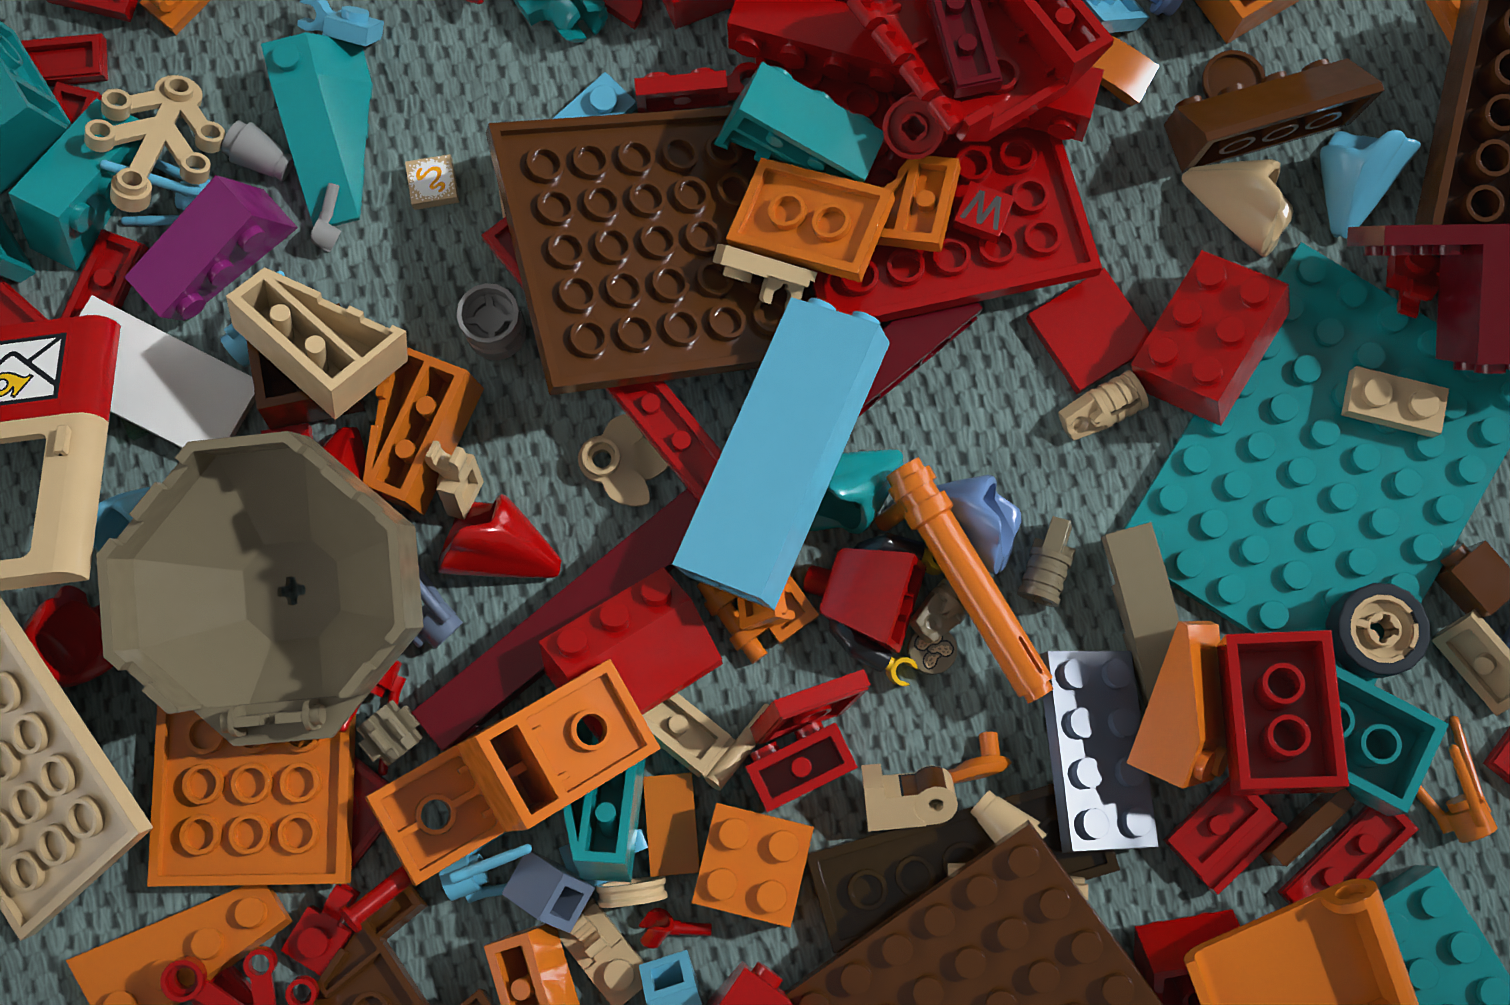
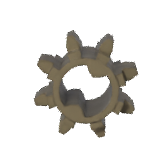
M392 700L357 728V731L364 738L359 745L373 762L381 758L388 767L423 738L416 728L420 723L407 705L400 709Z

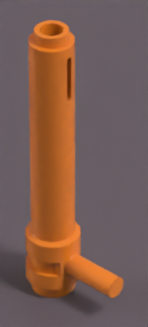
M918 457L886 476V479L891 486L888 492L895 503L876 517L877 527L882 531H889L905 519L911 530H918L1018 697L1024 696L1029 704L1052 691L1054 688L1049 681L1053 678L951 511L954 505L946 491L940 492L934 483L937 477L930 465L925 467Z

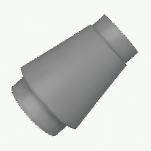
M240 120L236 121L230 127L222 142L221 152L229 156L230 163L276 177L281 181L286 179L294 166L292 155L253 122L245 124Z

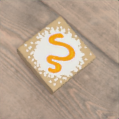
M451 154L405 161L411 205L414 210L459 203Z

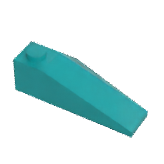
M308 32L261 43L270 84L313 227L322 211L328 183L340 186L334 213L329 224L338 226L360 220L365 173V146L369 131L368 115L373 90V83L363 46Z

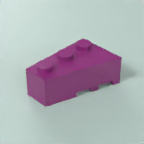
M215 175L126 274L125 278L159 317L185 321L199 314L209 300L298 229V227L264 189Z

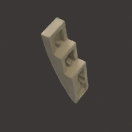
M1152 522L1105 534L1101 537L1115 581L1111 588L1126 632L1122 636L1127 651L1132 652L1134 674L1145 709L1149 703L1179 621Z

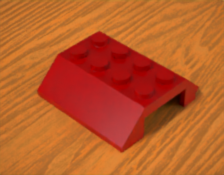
M848 0L846 3L865 29L874 30L871 37L893 65H902L898 72L921 101H930L927 110L946 134H955L960 141L987 142L1062 97L1114 42V38L1082 0H980L1003 78L1002 87L1000 90L954 99L926 0Z

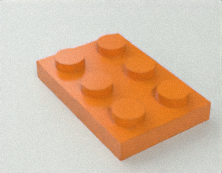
M761 157L726 240L731 247L861 282L894 204V193L891 189Z

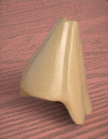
M1252 160L1191 167L1182 175L1184 185L1201 203L1262 257H1267L1274 250L1283 230L1288 226L1293 217V206L1276 186L1280 174V162L1276 160Z

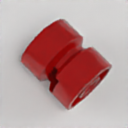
M914 91L892 104L885 114L882 126L884 139L889 148L898 156L910 160L922 159L932 154L951 135L944 132L927 110L930 101H921Z

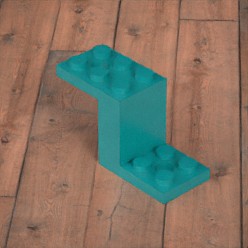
M0 21L1 194L21 180L72 123L14 30ZM0 214V276L21 283L36 274Z

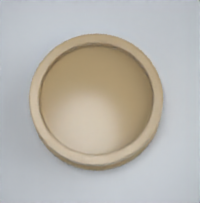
M649 876L633 878L631 883L612 881L596 886V892L599 893L600 898L597 901L598 907H624L668 898L667 891L664 890L666 877Z

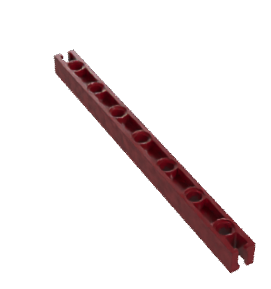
M978 302L895 319L886 326L883 331L890 344L859 416L977 321V315L982 311V306ZM688 489L674 498L411 712L441 751H445L465 740L546 674L539 646L540 640L660 568L664 567L668 573L675 568L672 563L699 505V502Z

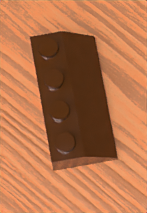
M1348 58L1329 63L1328 59H1320L1308 64L1298 73L1287 75L1286 71H1279L1266 76L1259 84L1246 88L1243 83H1237L1218 92L1217 96L1202 100L1200 95L1186 98L1175 105V110L1164 123V127L1182 173H1185L1191 167L1216 164L1350 125L1385 90L1380 80Z

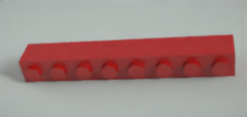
M735 0L727 21L728 49L736 50L746 57L755 58L760 56L778 61L791 69L804 68L820 72L833 80H850L869 85V87L879 92H895L903 95L913 92L898 72L902 65H893L871 37L874 30L865 29L846 3L837 0ZM1091 67L1065 95L1012 127H1028L1047 132L1060 140L1073 139L1082 142L1093 112L1104 70Z

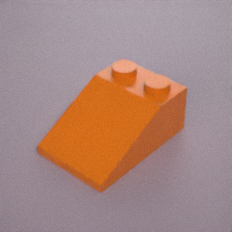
M1178 621L1127 760V764L1182 789L1212 781L1215 776L1220 777L1228 765L1217 644L1220 642L1219 624L1211 621Z

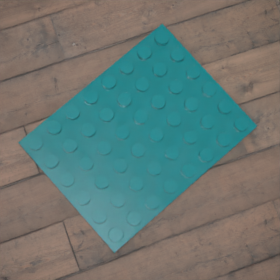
M1302 242L1295 248L1277 277V280L1289 284L1290 313L1223 424L1219 426L1193 414L1123 528L1127 529L1152 522L1170 585L1246 633L1326 630L1325 622L1332 605L1345 593L1372 583L1398 586L1409 591L1421 603L1443 566L1440 560L1452 550L1510 449V370L1506 369V373L1502 374L1474 373V370H1454V361L1435 359L1436 322L1421 313L1418 314L1417 318L1398 313V299ZM1358 366L1449 388L1442 434L1432 438L1342 416L1341 412L1349 371ZM1379 623L1371 624L1370 629L1375 630L1379 640H1381L1384 635L1383 627ZM1335 659V665L1338 666V667H1340V668H1342L1343 670L1347 671V670ZM1349 672V673H1351V674H1353V675H1355V676H1357V677H1359V678H1361V679H1363V680H1365V681H1367V682H1369V683H1371V684H1373V685L1376 683V681H1377V679H1378V678H1363V677L1358 676V675H1356V674H1354V673H1352V672Z

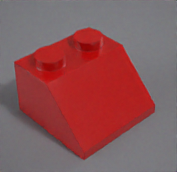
M1233 909L1213 913L1205 912L1196 916L1168 921H1155L1146 925L1135 926V965L1164 1005H1200L1186 968L1184 957L1197 945L1239 927L1240 924Z

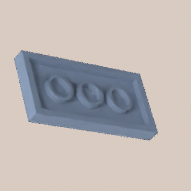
M1047 651L1039 654L1053 677L1049 681L1054 689L1043 696L1062 853L1158 847L1149 775L1147 772L1127 764L1141 725L1132 652Z

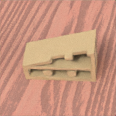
M264 267L226 295L233 328L335 420L408 361L407 335L405 330L394 325L387 328L364 317L363 311L350 305L347 309L323 299L321 292Z

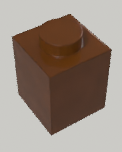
M1486 540L1469 547L1464 543H1460L1440 560L1444 567L1437 574L1435 581L1465 614L1475 609L1482 618L1496 612L1510 599V567Z

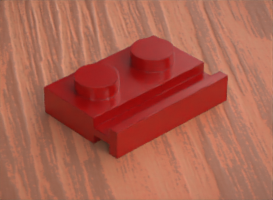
M1227 777L1163 841L1194 875L1205 883L1208 887L1207 889L1212 894L1219 895L1288 827L1283 821L1278 820L1271 812V808L1258 795L1231 796L1229 777Z

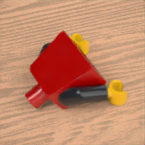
M885 533L858 542L854 549H840L837 552L832 570L811 565L805 575L804 591L823 597L820 604V614L830 620L829 631L850 657L878 672H882L885 669L888 679L893 684L900 686L910 685L898 679L896 668L899 664L905 662L908 666L918 669L916 662L908 657L900 656L893 658L891 657V651L900 654L925 572L930 575L943 573L939 565L933 561L929 548H925L923 542Z

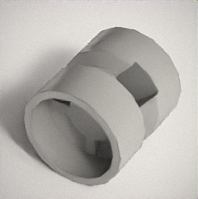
M485 283L472 287L463 295L458 303L456 316L461 331L476 354L488 360L499 361L509 358L518 352L525 341L527 329L517 301L509 290L498 284Z

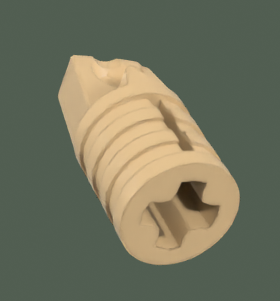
M1127 370L1120 376L1110 379L1109 382H1104L1097 388L1087 391L1060 410L1058 414L1065 433L1074 441L1113 426L1114 423H1119L1126 417L1136 414L1137 411L1148 408L1149 401L1139 379L1132 371Z

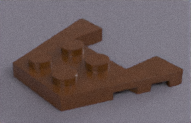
M410 884L361 924L362 930L359 933H354L344 949L340 948L317 981L319 995L314 1005H430L387 942L389 937L428 906L413 884ZM478 989L460 1005L496 1004L486 990ZM311 992L309 993L305 1001L311 998Z

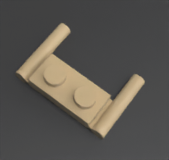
M678 693L642 716L661 748L698 778L704 777L710 786L720 791L757 745L750 727L769 705L764 704L736 740Z

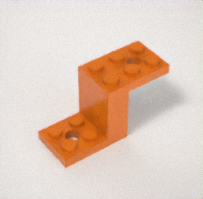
M608 659L518 712L494 722L367 795L365 799L414 886H417L504 832L530 829L661 748L611 659ZM583 716L595 717L602 726V736L595 745L583 743L577 735V724ZM431 800L441 801L446 805L449 812L447 823L438 830L426 827L421 819L424 805Z

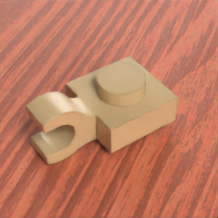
M434 440L425 455V462L431 469L439 473L437 492L447 515L465 520L484 483L474 455L466 453L463 448L457 446L453 454L450 455L441 448V444L438 441Z

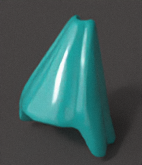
M872 450L842 453L809 531L843 528L853 534H861L866 531L889 495L888 489L891 486L886 476L903 465L902 452L899 450Z

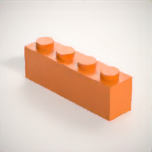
M543 923L511 933L483 946L501 1005H580L556 927Z

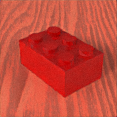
M1201 250L1131 363L1132 371L1141 382L1145 392L1221 426L1290 313L1289 284Z
M1332 630L1226 634L1217 644L1231 796L1335 793L1349 787Z

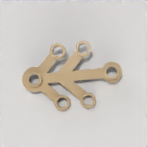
M171 75L158 80L155 84V89L152 91L129 95L120 89H109L102 94L101 112L106 118L113 121L126 120L132 113L159 109L154 117L115 126L108 121L100 119L91 120L85 125L84 142L89 149L96 152H107L116 145L143 139L130 167L120 170L111 180L110 199L118 209L126 212H140L150 205L152 184L148 178L164 146L167 147L179 165L180 176L184 181L190 184H203L209 179L210 160L201 153L193 152L175 123L178 118H183L195 134V145L206 153L221 151L225 130L218 123L206 119L199 108L202 103V90L191 79L179 75ZM190 167H197L200 170H195Z

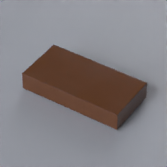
M1345 788L1335 793H1321L1286 825L1288 828L1260 854L1261 857L1269 865L1287 867L1355 804L1356 800Z

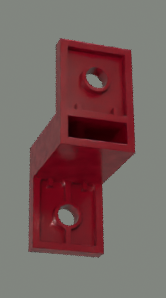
M1510 224L1348 227L1347 246H1364V256L1440 255L1435 359L1454 361V370H1474V373L1502 374L1506 373V369L1510 370Z

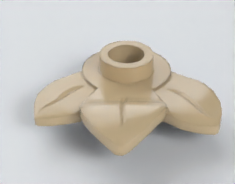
M626 414L610 420L603 434L587 440L582 445L578 455L579 467L589 480L602 483L606 493L613 501L632 507H640L650 503L646 481L662 474L669 467L649 441L643 438V434ZM601 452L608 453L611 456L610 464L604 468L597 467L593 463L594 457Z

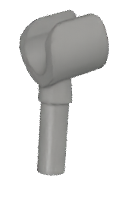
M328 183L322 211L310 235L312 243L327 252L332 250L341 233L340 229L329 224L334 213L340 187L333 183Z

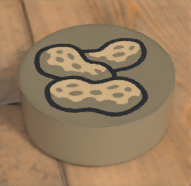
M947 632L932 643H925L915 633L909 641L907 654L908 658L916 662L917 671L926 675H937L949 669L954 663L957 656V644L950 632Z

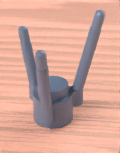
M419 565L421 599L425 603L422 607L424 627L412 642L420 648L427 641L436 649L463 622L443 600Z

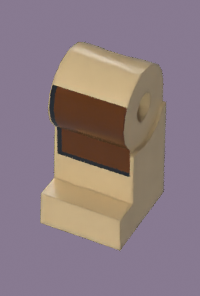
M881 764L861 765L868 832L940 824L951 819L957 811L958 801L952 776L946 769L940 766H925L915 773L882 775Z

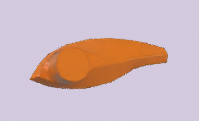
M983 732L978 735L980 757L966 760L957 767L947 770L951 774L954 784L992 776L1008 768L1012 762L1008 757L1000 756L997 732Z

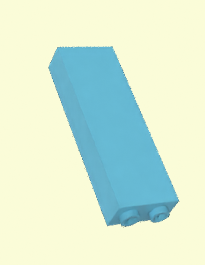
M793 297L790 298L672 563L673 566L687 577L775 610L890 344L880 326V322L875 317L860 311H853L852 315L836 311V308L828 302L817 298H810L808 302Z

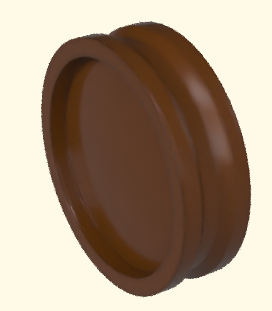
M1228 50L1215 55L1207 63L1202 74V87L1205 96L1211 98L1217 96L1219 91L1228 86L1243 83L1246 88L1259 84L1266 76L1263 67L1253 56L1243 51Z

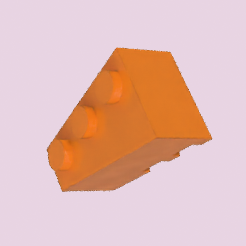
M407 347L408 361L376 388L375 396L379 401L375 425H371L363 482L381 498L425 515L437 490V480L439 477V473L426 464L425 455L434 440L441 444V448L446 453L453 454L484 388L466 369Z

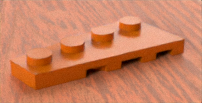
M244 885L67 959L66 962L89 1005H178L181 1002L168 999L160 986L162 972L174 960L183 956H192L199 959L206 967L207 979L211 980L223 970L244 958L254 948L259 947L291 924L293 920L271 885ZM188 968L179 970V981L184 985H193L195 982L194 972Z

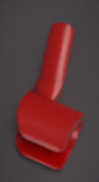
M662 908L650 910L639 924L641 928H649L640 938L641 944L652 949L658 948L668 935L711 936L712 933L711 923L673 920L670 913Z

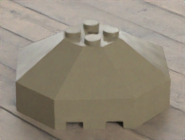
M284 431L189 441L176 455L175 459L179 462L162 483L154 482L129 513L133 519L118 538H109L96 554L103 657L117 670H127L145 687L142 689V692L167 714L193 710L233 746L333 738L424 627L416 528L309 436ZM293 576L297 584L305 585L306 588L305 594L298 596L297 604L295 605L291 604L290 597L282 596L281 593L282 587L288 586L290 577Z

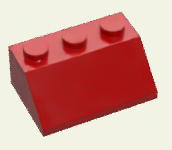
M664 567L539 641L546 675L557 688L604 661L611 659L642 715L723 664L722 658L692 599ZM583 716L581 719L599 741L602 736L600 722L593 716Z

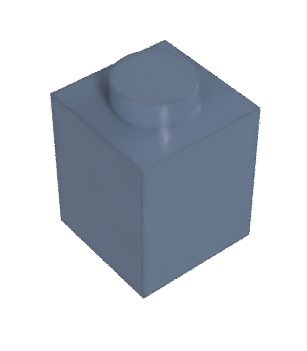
M531 851L520 860L502 895L535 919L570 933L595 887L560 863Z

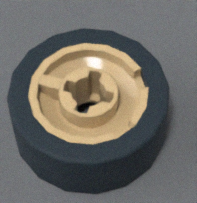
M1372 583L1345 593L1332 605L1325 622L1326 630H1332L1335 659L1347 671L1363 678H1385L1412 669L1424 657L1430 642V622L1422 604L1409 591L1393 584ZM1379 623L1383 627L1384 635L1381 640H1379L1376 631L1370 629L1371 624Z

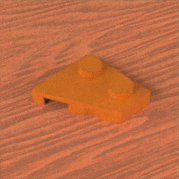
M928 155L922 159H908L898 170L896 179L884 187L893 190L895 201L877 245L941 252L961 170L959 158Z

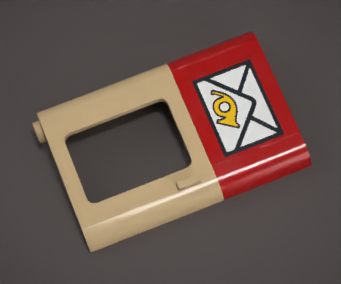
M84 315L0 326V444L46 439L31 548L24 557L0 560V591L87 581L90 578L121 325L113 319L100 315Z

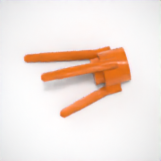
M1451 716L1449 722L1455 744L1450 745L1448 750L1464 794L1458 795L1446 802L1449 809L1448 812H1444L1422 786H1420L1416 797L1434 816L1443 834L1454 831L1459 842L1468 843L1484 838L1495 832L1498 828L1483 795L1460 720L1457 716Z

